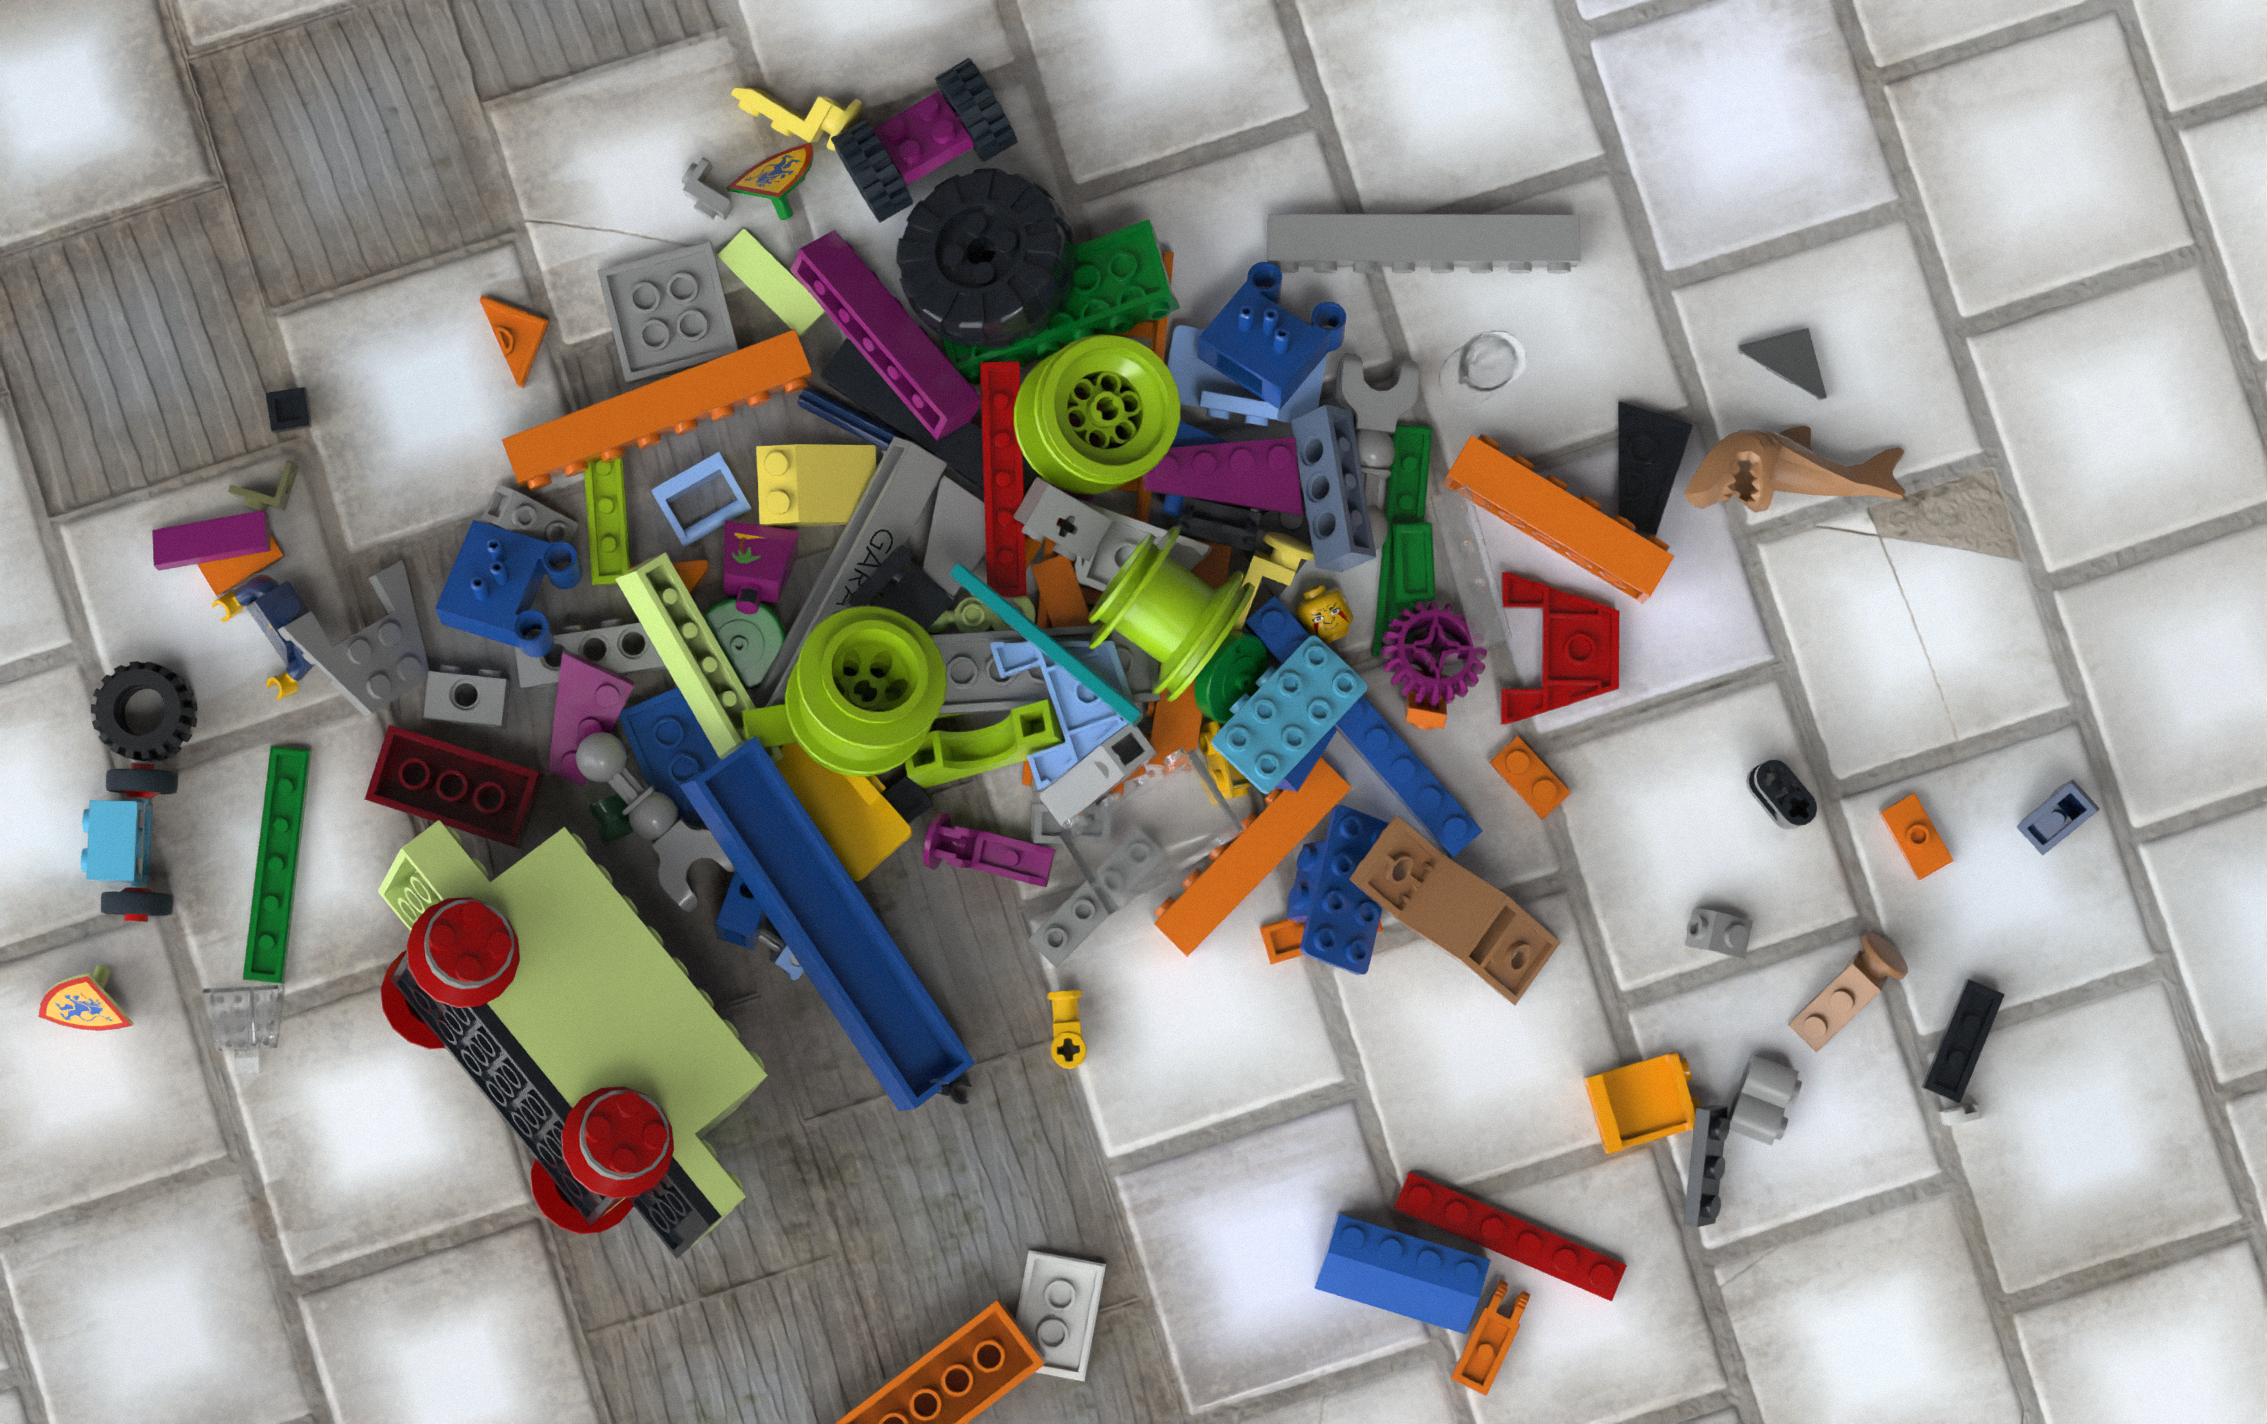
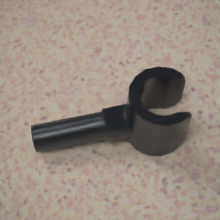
M959 1080L951 1085H941L942 1089L937 1094L949 1096L950 1100L954 1103L966 1104L969 1101L958 1100L954 1095V1091L959 1085L972 1086L968 1082Z

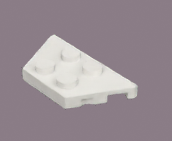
M1076 499L1112 520L1090 561L1078 555L1076 556L1075 569L1078 583L1104 592L1127 558L1149 533L1156 537L1153 542L1156 545L1168 531ZM1179 535L1168 556L1189 571H1192L1210 554L1212 547Z

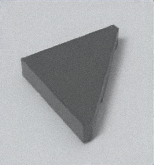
M1809 328L1737 347L1740 354H1744L1766 367L1768 371L1815 396L1818 400L1827 398Z

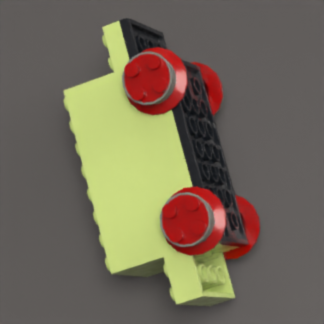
M438 820L400 849L378 889L380 895L410 930L406 944L407 950L401 952L387 968L380 988L382 1010L390 1026L411 1044L429 1050H448L534 1156L535 1159L530 1172L532 1195L542 1214L557 1227L577 1234L602 1233L621 1223L631 1209L635 1207L677 1259L712 1231L746 1197L742 1192L743 1186L737 1176L731 1171L726 1172L716 1160L718 1156L714 1148L706 1140L702 1139L700 1141V1138L731 1115L768 1076L764 1072L765 1066L755 1052L747 1051L738 1040L739 1033L733 1024L719 1017L713 1009L714 1003L710 996L703 989H697L688 979L689 973L684 964L678 958L670 957L662 947L663 940L658 932L650 926L646 927L637 916L638 910L634 903L627 896H621L612 885L613 880L608 871L600 864L595 865L586 854L587 847L578 835L570 834L563 827L493 881L489 882L485 867L478 859H471L462 848V840L456 831L451 827L445 828L441 821Z

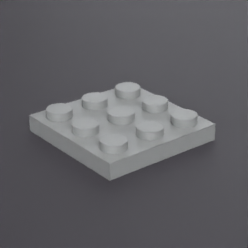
M711 241L597 270L627 384L693 368L739 350Z

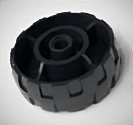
M997 168L976 169L973 173L963 176L957 174L936 185L934 191L924 201L920 199L906 219L908 224L903 238H899L896 262L901 269L902 278L899 281L903 292L914 312L926 326L957 346L970 350L972 346L987 348L989 351L1014 347V343L1028 337L1032 339L1052 324L1051 320L1060 309L1066 307L1075 288L1073 281L1074 273L1079 268V253L1070 222L1055 199L1044 188L1019 173L1010 175Z

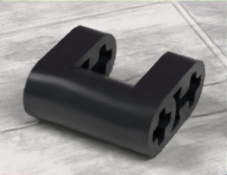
M1766 761L1754 767L1748 773L1746 782L1749 792L1779 827L1787 830L1795 829L1810 823L1816 816L1817 803L1814 797L1782 761ZM1771 773L1774 779L1771 781V786L1767 787L1763 781L1767 778L1766 774ZM1784 787L1789 793L1776 800L1775 796L1781 794V790ZM1795 803L1798 804L1799 809L1796 811L1797 816L1792 817L1789 811L1792 809L1791 804Z

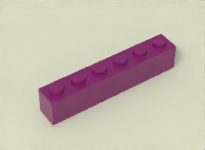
M833 230L799 249L790 271L932 436L939 440L970 422L982 400L977 394L976 389L972 384L966 382L953 367L951 360L940 352L928 338L926 331L914 322L904 310L901 302L888 292L879 281L876 273L862 262L856 255L853 247L844 241L836 230Z

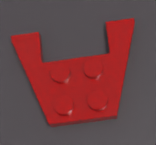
M1510 572L1501 573V608L1542 610L1541 689L1500 690V725H1508L1619 689V610L1573 594H1567L1539 582L1518 577Z

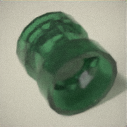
M618 794L589 805L592 817L598 819V822L602 825L598 831L602 843L634 832L630 826L628 814L624 815L622 813L628 805Z

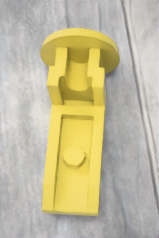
M738 87L734 88L731 93L732 96L740 100L738 107L756 117L762 113L773 120L770 125L772 128L788 137H791L792 133L807 142L813 143L819 141L824 131L829 133L831 136L827 143V149L836 151L831 138L858 123L863 110V103L858 99H855L846 108L825 95L824 98L821 96L817 98L806 117L760 88Z
M1267 532L1262 540L1274 547L1271 555L1256 550L1247 574L1243 573L1240 586L1243 587L1246 583L1250 582L1255 588L1249 602L1231 630H1242L1263 576L1291 586L1300 560L1315 561L1311 545L1283 533Z

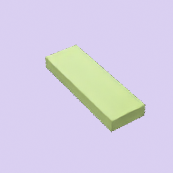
M745 228L717 255L791 330H796L799 338L826 313L807 289Z

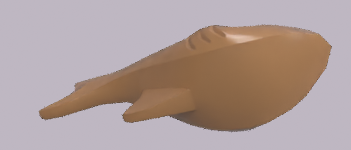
M1810 427L1791 428L1778 434L1760 429L1740 430L1726 436L1709 451L1692 477L1684 494L1690 504L1702 509L1717 502H1728L1731 496L1735 495L1739 498L1740 502L1755 513L1766 511L1769 508L1774 491L1807 495H1862L1902 499L1905 496V489L1894 478L1893 470L1903 457L1904 450L1901 448L1887 449L1863 464L1845 467L1812 451L1810 447Z

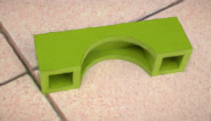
M1046 699L1011 709L1010 715L1005 720L979 730L967 732L936 730L929 732L917 752L905 761L907 776L925 789L1028 760V755L1065 743V738L1054 705Z

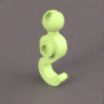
M969 597L962 600L955 610H946L930 626L927 632L933 634L940 633L950 625H956L962 633L987 632L991 626L995 631H1010L1014 629L1006 625L975 597ZM1028 597L1014 598V602L1023 610L1024 615L1035 624L1036 613Z

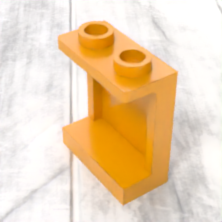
M1677 1052L1583 1078L1605 1154H1612L1625 1148L1684 1131L1694 1130L1696 1108L1701 1107L1697 1096H1690L1686 1083L1692 1080L1690 1068L1686 1058L1679 1059Z

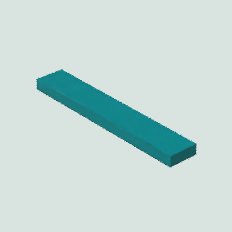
M957 563L951 570L949 575L957 584L1133 728L1143 719L1140 709L964 565Z

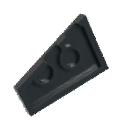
M1618 401L1619 516L1633 523L1636 526V531L1656 537L1693 425Z

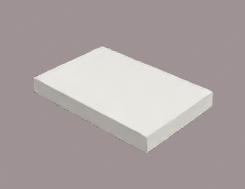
M1028 1251L1016 1321L1046 1360V1363L1035 1371L1036 1373L1085 1381L1106 1264L1039 1251Z

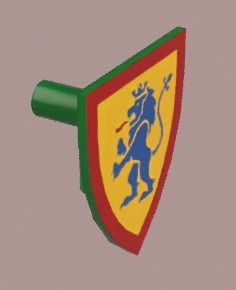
M807 143L790 148L756 164L727 186V191L771 199L780 220L791 218L794 213L786 195L805 180V176L810 170L814 158L812 144Z

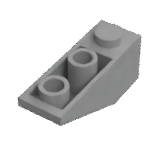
M1128 724L1038 796L1060 826L1063 827L1153 760L1157 752L1137 726L1133 728Z

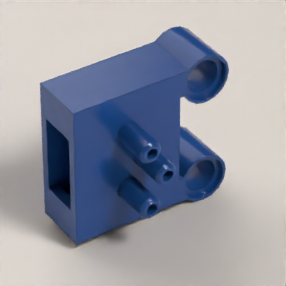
M1259 262L1250 268L1247 281L1199 336L1197 358L1280 410L1326 354L1337 350L1342 345L1346 313L1339 304L1323 302L1314 307L1309 325L1278 305L1282 286L1281 270L1270 262ZM1261 285H1262V286H1268V287H1270V288H1260V287H1258V286H1261ZM1329 325L1334 328H1324L1322 326Z
M473 520L435 609L443 625L518 647L529 657H542L552 649L554 637L545 615L538 610H531L530 608L544 575L547 574L553 586L566 590L573 588L580 582L583 575L582 566L575 548L567 542L549 543ZM560 562H570V565L565 569H555L556 565ZM531 630H542L536 637H525Z

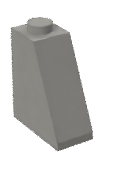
M944 475L939 482L922 571L947 595L955 600L963 588L949 575L951 570L957 563H961L974 574L986 557L985 505L981 500Z

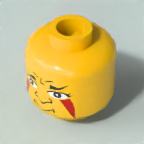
M1319 584L1303 592L1305 600L1298 604L1296 613L1303 628L1310 636H1317L1327 644L1350 632L1348 626L1353 622V614L1340 589L1330 588L1326 590L1324 584Z

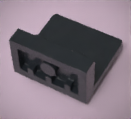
M900 545L843 605L847 608L879 606L892 609L910 617L927 631L949 608L953 601L911 560L913 555L903 545Z

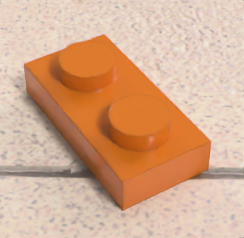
M1519 736L1514 738L1489 762L1490 766L1541 820L1571 794L1567 787Z

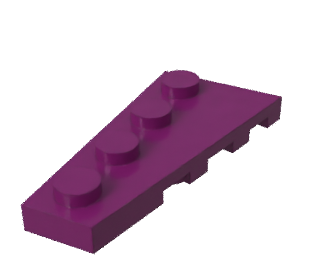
M1295 437L1173 447L1169 449L1157 466L1143 475L1144 491L1192 499L1198 498L1216 503L1282 512L1294 516L1303 515Z

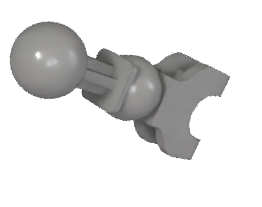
M1345 353L1338 364L1335 398L1342 409L1350 410L1352 413L1376 551L1386 541L1389 529L1385 515L1377 508L1379 482L1391 475V471L1388 468L1393 463L1395 447L1390 435L1395 433L1397 419L1409 411L1417 401L1419 366L1415 361H1403L1394 371V378L1390 389L1377 391L1370 388L1364 380L1361 357L1356 354Z
M606 732L590 734L581 741L576 752V763L580 772L594 782H608L628 806L622 813L624 815L628 814L629 823L634 833L644 840L652 841L651 846L659 855L658 877L661 887L684 911L692 912L698 907L699 903L698 894L687 878L688 868L693 861L700 858H712L722 865L726 871L735 872L736 869L707 827H693L683 817L679 819L678 808L670 797L664 793L654 791L656 787L653 784L648 789H645L625 767L627 760L626 750L623 743L616 736Z

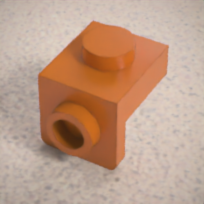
M1415 669L1417 672L1425 676L1423 670ZM1441 674V679L1449 677L1448 675ZM1411 690L1406 696L1404 703L1405 722H1409L1414 727L1422 730H1432L1434 727L1444 729L1447 718V705L1442 696H1440L1438 704L1434 706L1431 705L1429 696H1425L1421 703H1416L1415 697L1417 693Z

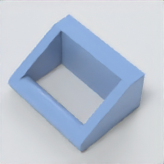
M720 452L715 453L651 490L684 547L725 524V520L732 521L752 509ZM723 474L737 500L683 530L669 504Z

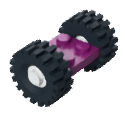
M967 58L935 77L936 83L941 90L940 92H935L874 129L863 119L831 138L843 165L879 223L913 204V199L905 183L908 186L971 148L985 162L1018 143L1015 132L1009 124L1010 122L1004 114L1000 103L971 59Z

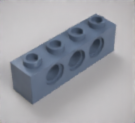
M1324 405L1291 420L1300 471L1299 478L1303 489L1306 518L1309 524L1315 566L1342 573L1376 558L1351 411Z

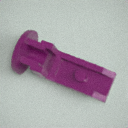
M939 812L932 819L925 836L923 862L926 867L935 870L944 859L947 860L946 864L971 868L1047 887L1056 849L969 826H955L954 829L951 828L950 814Z

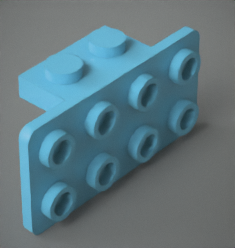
M1310 636L1277 671L1272 666L1265 671L1255 682L1260 688L1251 698L1245 693L1231 707L1230 711L1234 716L1212 738V746L1258 790L1265 794L1270 793L1366 692L1367 683L1320 638Z

